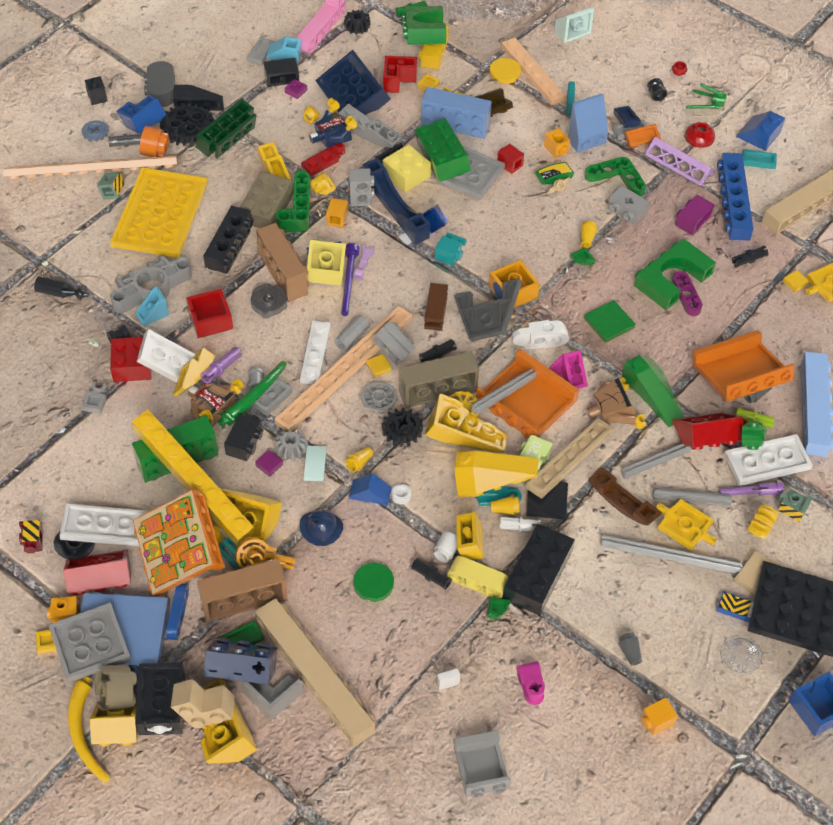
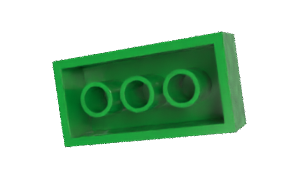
M446 118L414 129L418 146L425 158L431 162V169L439 182L471 171L468 154Z
M207 416L167 430L196 463L210 460L218 455L215 432ZM142 439L132 443L136 464L145 483L157 480L164 475L172 474Z

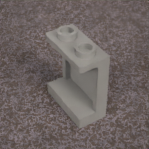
M498 730L455 738L454 751L466 797L478 798L489 792L502 793L510 787L511 780L510 776H507L502 757Z

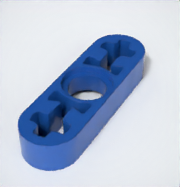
M188 584L176 586L166 629V639H179L189 595Z

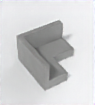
M290 675L285 677L274 688L269 684L241 681L243 693L271 720L304 693L303 682L300 679L295 681Z

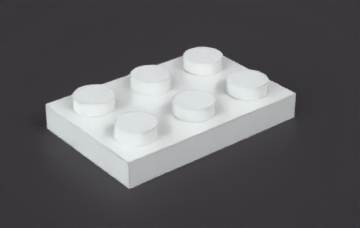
M148 329L144 334L137 362L177 383L182 366L192 359L195 354Z

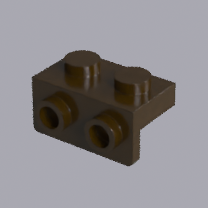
M502 88L475 96V98L492 101L491 117L494 114L505 113L508 109L513 108L512 101L504 97V90Z

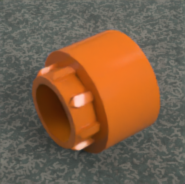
M145 126L140 140V154L150 157L166 155L169 135L164 133L163 129Z

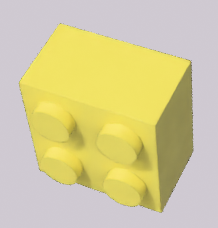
M409 144L383 159V165L391 181L404 193L431 177V162Z
M310 240L307 262L308 282L341 286L346 244Z

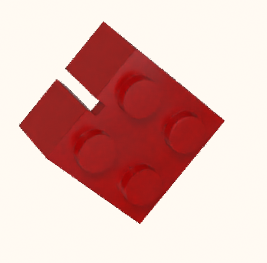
M222 288L186 297L188 313L197 338L233 329L232 315Z
M143 337L111 339L110 370L113 382L151 380V369L137 362Z

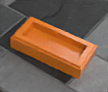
M656 124L625 131L624 133L629 149L652 143L655 137L661 140Z

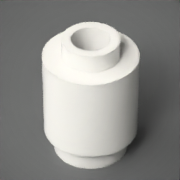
M448 531L442 533L434 548L435 558L442 562H448L449 559H452L457 550V534L455 532Z

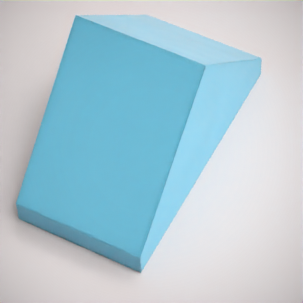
M154 286L135 312L144 326L169 315L166 298L157 286Z

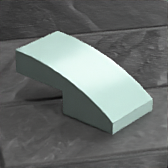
M307 446L304 481L324 482L327 446Z

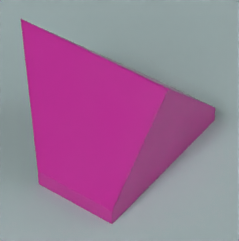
M581 350L562 354L549 367L550 370L578 389L588 386Z

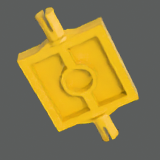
M833 263L807 274L806 278L812 285V287L805 289L808 296L817 292L827 303L833 301Z
M680 499L671 508H667L660 502L657 504L656 508L665 515L658 526V530L690 551L702 540L712 546L717 542L716 538L708 534V530L713 525L714 520L687 502Z

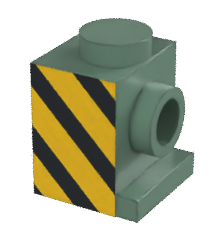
M120 172L104 173L97 187L104 200L116 199L120 197L119 192L125 182Z
M789 489L787 493L783 491L778 500L781 503L778 511L800 522L813 497H806L792 489Z

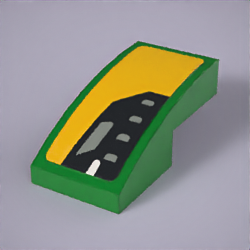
M560 162L537 170L535 175L543 185L553 184L558 179L572 178L574 171L566 162Z

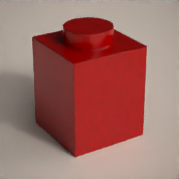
M510 143L504 148L502 147L497 153V160L505 163V170L513 174L523 166L524 153Z

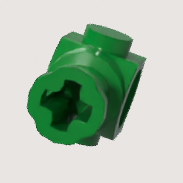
M748 421L747 425L744 424L742 426V446H747L748 450H758L759 447H762L767 432L766 426L758 421Z

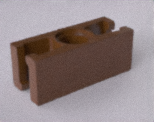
M430 283L424 329L443 331L448 298L447 284Z

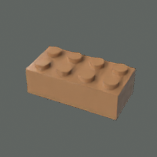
M276 223L257 229L258 254L277 285L286 292L287 301L291 302L308 295L307 267L301 264L298 253H294L293 246L290 241L286 240L283 229H279Z
M279 559L266 560L257 565H247L239 570L226 571L220 575L207 576L197 581L206 622L261 608L275 598L278 602L287 600L286 581Z

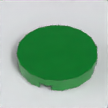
M368 563L361 566L354 574L353 586L360 598L370 600V602H378L386 599L392 593L394 576L387 566L380 563Z

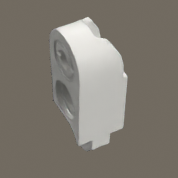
M544 320L530 322L527 328H520L512 333V340L515 345L524 346L525 350L563 346L569 341V335L566 326L561 321Z

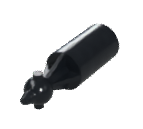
M38 276L35 280L34 290L38 293L61 298L75 295L79 301L89 296V293L83 289V286L75 289L65 281Z

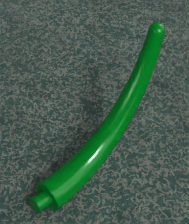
M281 361L256 386L225 410L218 421L221 427H224L226 424L231 426L239 414L243 415L266 392L286 368L287 363Z

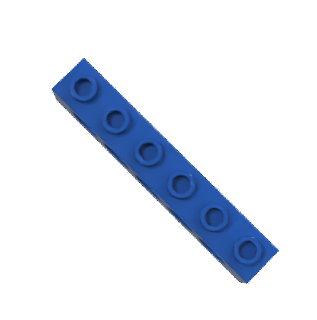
M722 153L721 159L717 161V170H720L719 182L722 183L720 194L723 195L722 207H725L724 220H727L725 231L729 234V240L750 241L754 228L742 153Z

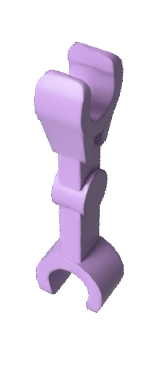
M366 244L363 245V256L360 259L358 268L355 269V280L362 281L367 261L374 254V246L367 250Z

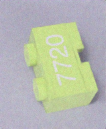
M531 435L528 441L523 442L520 456L538 458L539 472L542 470L540 469L541 465L545 466L551 455L553 443Z

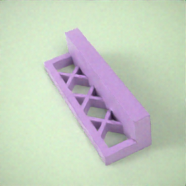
M656 137L645 153L646 156L701 187L708 176L712 177L715 172L711 167ZM655 146L661 149V155L653 156L651 154ZM672 154L675 156L676 162L668 164L665 156ZM688 163L690 170L682 172L679 164ZM700 170L704 172V175L698 181L695 179L693 172Z

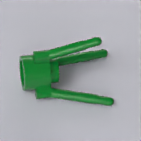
M701 83V87L714 93L710 94L695 89L693 92L711 97V103H714V105L686 106L687 109H719L720 106L724 107L727 94Z

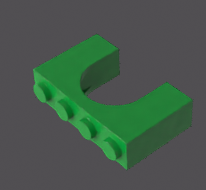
M443 6L405 7V12H402L404 39H407L408 45L446 44V24L443 23Z
M682 239L680 242L674 243L667 252L664 251L655 261L652 260L643 270L640 269L635 275L634 287L664 310H668L678 302L681 290L667 280L662 272L673 268L681 269L702 283L713 274L716 262L686 239Z

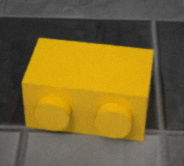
M476 512L456 515L457 549L460 555L470 560L484 558L483 525Z

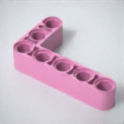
M325 0V4L296 37V39H301V51L310 54L344 14L345 0Z

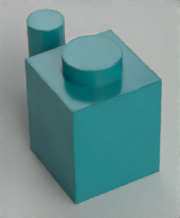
M447 232L446 236L443 235L435 247V259L454 266L463 256L462 245H466L467 239Z

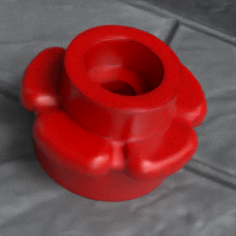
M677 61L672 66L673 73L677 76L685 75L688 71L686 63L682 61Z

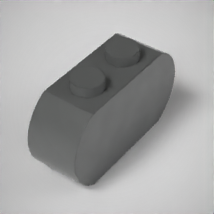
M165 61L150 64L147 67V74H144V82L147 84L144 86L145 96L150 95L157 98L162 107L173 104L175 85L173 65Z

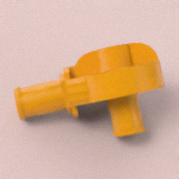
M257 537L244 539L237 546L235 552L236 561L241 569L245 567L240 562L241 558L246 565H257L266 560L279 559L281 567L289 570L293 569L294 566L292 564L295 563V557L276 554V547L268 546L265 541Z

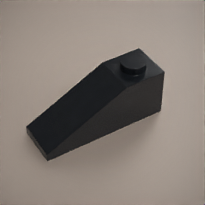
M174 85V109L176 108L175 105L181 107L182 103L185 106L191 103V106L197 104L198 108L203 106L208 111H224L223 96L193 85Z

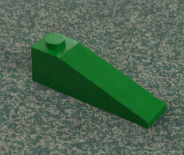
M637 355L624 363L622 377L626 379V382L630 384L668 427L673 425L674 419L684 418L663 370L652 358Z

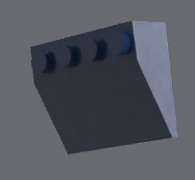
M351 50L315 80L328 99L333 98L339 103L338 112L347 104H350L366 115L379 110L391 100L354 50Z

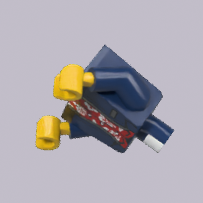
M330 98L327 101V105L330 107L329 110H326L321 120L315 122L316 132L309 134L312 144L321 141L325 147H331L352 140L350 129H355L357 122L352 116H348L344 121L336 112L333 113L340 106L336 100Z

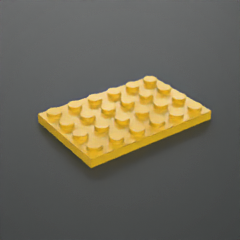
M142 167L111 238V247L180 258L207 188L208 178Z

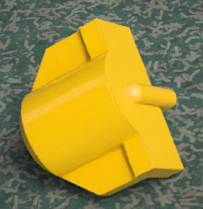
M325 172L310 180V186L317 194L327 195L336 189L334 182Z

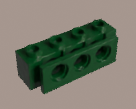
M241 98L197 134L196 148L207 157L215 151V157L218 159L255 128L257 115L254 113V107Z

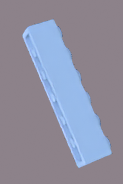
M805 352L801 362L803 447L807 455L827 457L829 451L833 450V438H831L833 433V423L831 422L833 407H830L832 392H829L832 378L829 377L831 362H828V354Z

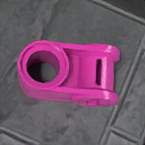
M535 661L517 665V675L526 701L531 705L541 704L544 700L545 684L539 662Z

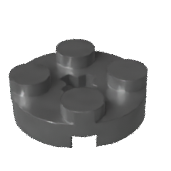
M263 284L256 287L252 292L251 307L263 318H270L287 308L286 292L278 285L274 287L269 286V284Z

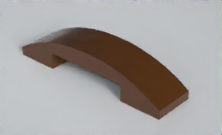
M603 467L589 477V482L598 493L614 508L633 521L649 526L662 515V512L648 501L642 503L617 484V478Z

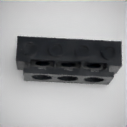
M231 205L203 255L205 268L225 274L229 273L251 232L250 229L253 226L251 210Z

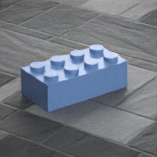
M427 87L422 98L421 125H428L446 118L454 132L485 139L490 127L492 101Z

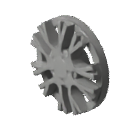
M385 382L370 383L362 390V404L370 412L384 413V411L391 410L396 404V390ZM377 386H384L383 390L377 389Z

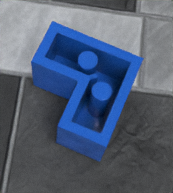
M150 95L137 105L128 102L116 111L125 127L139 134H142L145 126L151 127L159 123L166 115L158 99Z

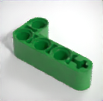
M298 171L294 175L293 209H280L276 212V224L284 232H305L310 227V176L306 171Z

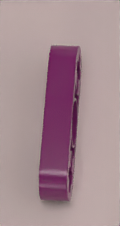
M678 271L673 275L672 283L681 290L679 295L681 304L688 315L698 316L702 310V301L689 275ZM688 291V292H690L692 295H691V296H686V295H684L682 292Z

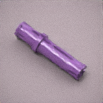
M233 347L217 362H212L209 368L201 373V377H204L202 381L210 383L215 377L221 376L227 367L242 356V353H239L241 350L238 347Z

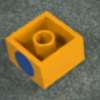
M522 260L490 272L489 288L498 299L503 298V282L518 278L522 281L514 308L537 299L540 283Z

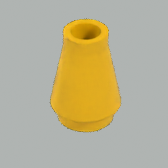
M585 221L580 227L581 246L590 248L598 228L595 222Z
M365 447L348 455L345 460L346 467L351 472L361 471L369 459L373 457L372 449Z
M513 495L491 501V512L509 515L520 513L519 497H514Z

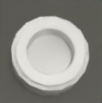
M404 484L394 486L391 491L392 500L397 504H406L411 499L410 488Z

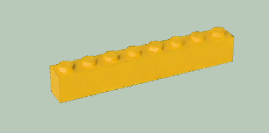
M148 409L132 421L134 432L187 491L193 489L204 493L210 517L236 546L253 534L254 527Z

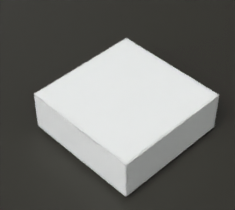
M458 668L437 675L439 690L460 684Z

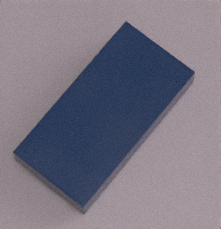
M630 106L614 108V115L625 128L641 125L640 118Z

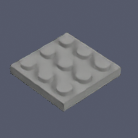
M463 146L468 154L471 171L439 183L481 200L505 169V163Z
M111 602L48 625L68 683L94 674L96 671H101L98 668L99 666L118 665L131 660Z

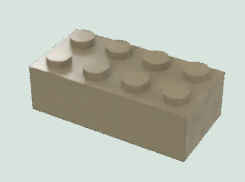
M463 352L458 355L399 368V393L405 408L435 402L439 394L449 397L458 391L476 392L478 388L479 367L473 352Z

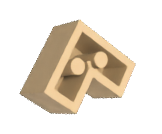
M191 679L174 684L171 708L194 729L202 728L232 719L235 696L224 685L204 690Z

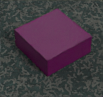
M296 79L285 87V93L296 99H299L308 90L306 84Z
M268 450L255 462V465L270 477L283 466V460Z

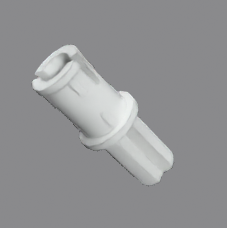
M501 517L499 526L501 529L518 530L519 533L521 531L533 532L537 523L540 524V520L522 519V517Z

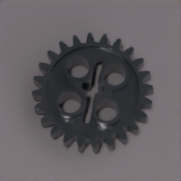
M182 103L181 107L175 105V109L170 107V112L165 111L166 115L160 121V129H163L164 133L169 135L170 143L176 141L177 146L180 143L183 146L186 143L192 146L193 142L196 143L197 134L214 121L212 113H209L208 109H204L203 106L198 108L197 104L191 106V103H189L188 106H185Z

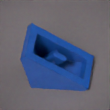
M371 473L353 480L349 499L388 505L392 487Z

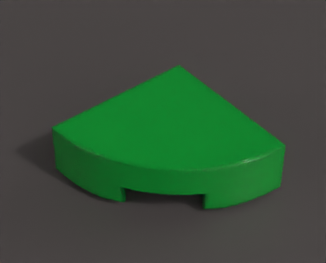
M586 248L571 253L570 258L578 264L591 265L595 263L594 257Z
M490 597L487 618H497L505 614L511 600Z

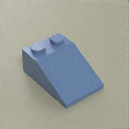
M601 93L572 103L568 138L575 151L578 153L605 144L608 135L604 95Z

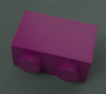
M696 195L693 199L688 200L683 209L677 212L675 226L693 236L712 216L714 204Z

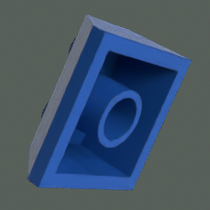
M772 111L752 116L736 137L766 151L781 133L785 117Z

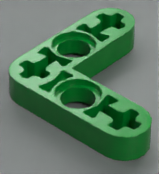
M619 157L593 164L585 170V179L589 182H596L619 175L627 189L640 197L645 194L646 184L631 160L627 157ZM604 168H610L612 171H606ZM627 175H632L635 178H628Z

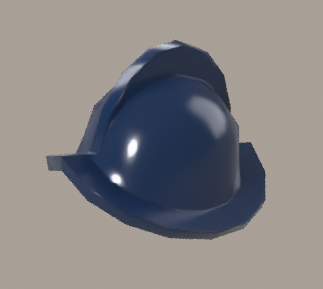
M316 510L302 516L299 529L302 536L309 543L316 546H327L334 543L340 537L343 531V523L340 518L329 511Z

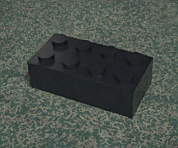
M537 523L504 586L503 599L511 600L510 603L540 616L573 552L575 539Z

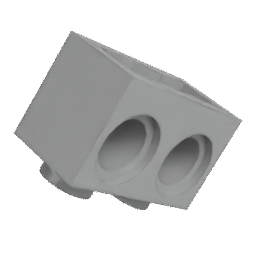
M349 169L351 206L371 205V198H374V188H371V186H374V176L370 175V169Z

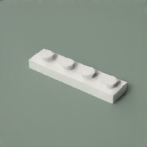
M312 321L300 383L313 384L321 377L331 322Z

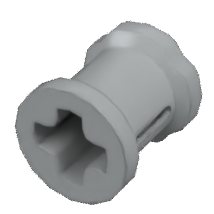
M251 368L248 370L249 382L246 386L247 390L250 391L264 378L265 373L261 368Z

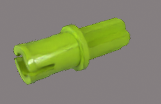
M738 407L736 413L737 416L743 417V421H758L767 428L774 426L775 418L759 414L758 411L753 412Z

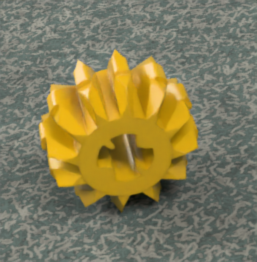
M760 505L748 526V531L757 538H766L778 517V512L769 505Z

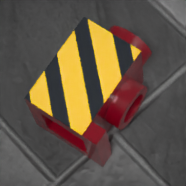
M40 520L19 521L22 532L19 533L20 545L24 546V552L31 554L42 551L44 530Z

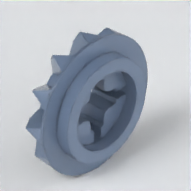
M90 121L82 127V135L89 142L92 140L97 142V140H103L104 137L108 136V126L102 121Z

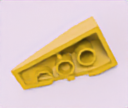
M439 394L428 420L425 436L444 443L502 453L505 451L507 440L505 433L491 423L482 421L477 417L478 414L465 409L460 401Z
M483 451L457 452L454 467L457 495L459 498L478 497L484 495L483 492L491 489L496 491L501 489L503 485L509 483L517 484L537 477L539 459Z
M219 488L254 527L253 534L250 537H257L266 542L279 522L282 502Z
M216 678L203 687L204 690L224 685L229 690L225 679ZM235 700L232 719L202 727L204 729V738L201 739V747L208 764L239 762L257 750L252 734Z

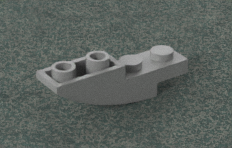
M347 104L338 114L344 121L348 116H352L357 122V127L350 129L351 132L379 146L393 148L403 137L379 119L371 120L350 104Z

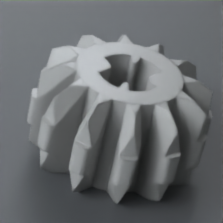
M288 429L287 433L281 431L280 436H276L274 447L279 458L283 457L285 461L291 459L294 462L295 458L301 460L302 455L306 454L308 442L305 439L304 433L299 434L297 429L294 432Z

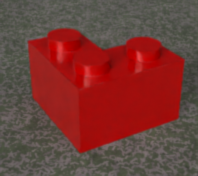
M385 55L383 89L386 93H399L400 82L416 83L417 57Z

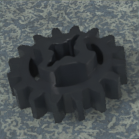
M395 408L394 413L388 412V417H383L382 435L386 436L387 442L393 440L394 446L397 443H400V447H403L404 443L411 446V441L417 443V437H422V418H418V413L412 414V409L406 412L405 408H402L401 411Z

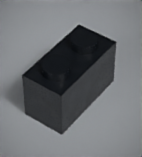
M296 58L265 61L264 74L267 87L287 85L294 79L299 81Z
M239 414L224 443L225 454L248 461L250 455H253L256 450L257 441L261 440L264 430L261 426V420Z

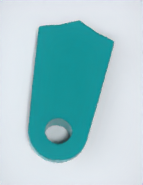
M501 486L499 490L491 489L483 492L484 495L475 497L479 506H491V501L509 497L510 494H515V497H519L520 502L522 494L518 489Z

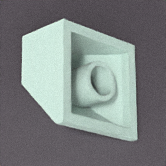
M591 7L556 19L554 32L564 43L591 34L594 8Z

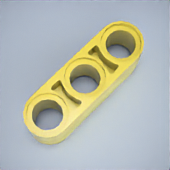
M462 556L455 557L447 573V577L452 578L453 582L489 597L496 598L502 597L504 586L509 579L506 574Z

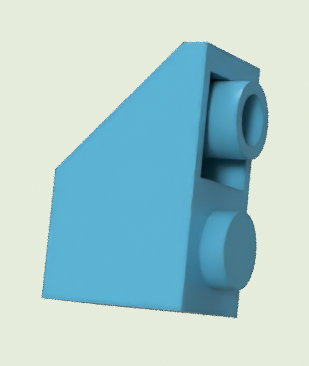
M284 37L270 44L266 58L272 60L296 58L298 65L301 55V39Z

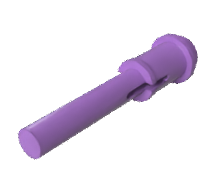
M779 481L775 483H759L758 486L719 488V494L730 495L759 494V496H780L784 491L783 482L779 483Z

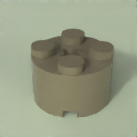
M127 664L99 666L98 668L101 671H96L95 695H100L101 700L97 702L98 708L102 711L107 709H126L135 706L136 699L133 693V685H136V673L131 672Z

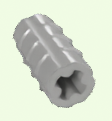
M361 315L356 316L334 339L335 345L342 351H347L369 328L368 320Z

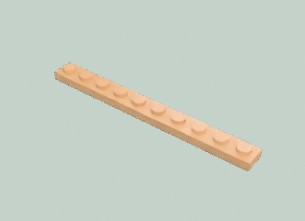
M177 155L17 166L5 167L3 175L9 176V179H17L19 175H26V178L37 177L36 174L54 176V173L60 172L61 175H70L74 171H78V174H86L88 170L102 173L106 172L105 169H112V171H123V168L139 170L140 167L144 166L155 169L158 165H164V168H171L178 161Z
M398 306L274 419L275 424L286 432L288 429L293 431L366 363V360L371 359L380 350L371 338L382 327L391 321L396 323L402 330L413 320V315Z

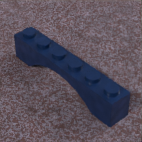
M376 158L363 163V169H370V175L374 176V186H371V188H374V194L414 245L430 239V223L422 213L414 211L404 202L380 160Z

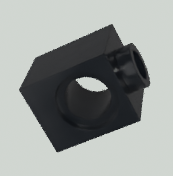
M101 76L84 80L91 105L108 101Z

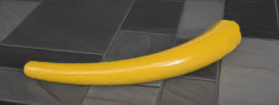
M86 676L83 677L82 681L77 680L71 692L68 704V728L72 743L83 763L98 779L107 783L110 780V776L94 759L83 733L82 713L87 696L91 691L89 684L92 681L91 678Z

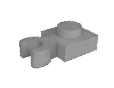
M96 381L92 383L93 392L87 391L81 406L82 411L102 413L107 399L105 394L107 392L106 383H103L101 388H97Z

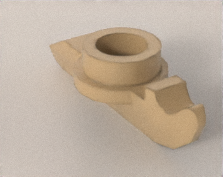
M570 178L555 180L553 187L546 193L563 191L566 184L571 181Z

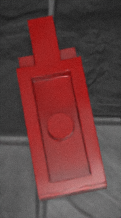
M336 144L334 147L326 148L301 162V167L311 176H314L339 162V158L346 153L345 145Z

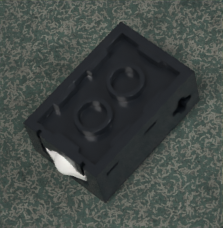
M183 662L139 664L135 721L138 735L183 734L184 719L171 708L174 684L185 681L186 673Z

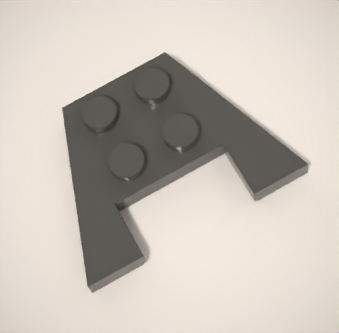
M519 278L503 282L502 299L473 306V293L471 291L454 295L468 338L472 342L506 333L522 284Z

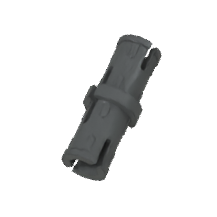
M142 134L108 136L109 147L139 145Z

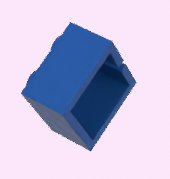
M830 672L814 679L812 684L808 682L795 689L789 699V703L814 737L833 727V676Z

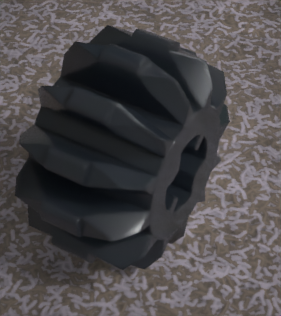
M359 9L347 12L344 19L346 31L356 35L359 33L363 35V32H368L371 26L369 14L365 13V10L359 11Z

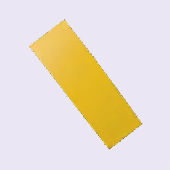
M271 142L258 146L257 154L265 171L291 180L275 143Z
M202 348L192 359L184 364L172 396L177 397L198 382L202 378L201 373L209 368L215 355Z

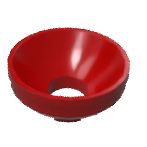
M697 122L688 126L685 132V139L691 146L706 148L714 143L715 131L707 123ZM697 128H704L706 130L700 131Z

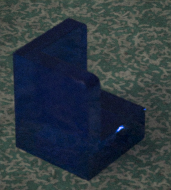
M438 204L423 213V216L430 223V233H434L448 223Z

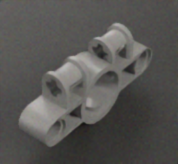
M161 255L159 259L147 262V267L140 269L136 274L133 271H129L127 275L115 278L118 289L110 294L113 310L117 313H124L142 304L151 292V290L143 289L142 285L149 281L161 282L162 285L158 288L164 297L167 298L170 289L191 278L190 261L187 258L180 257L169 262L164 255Z

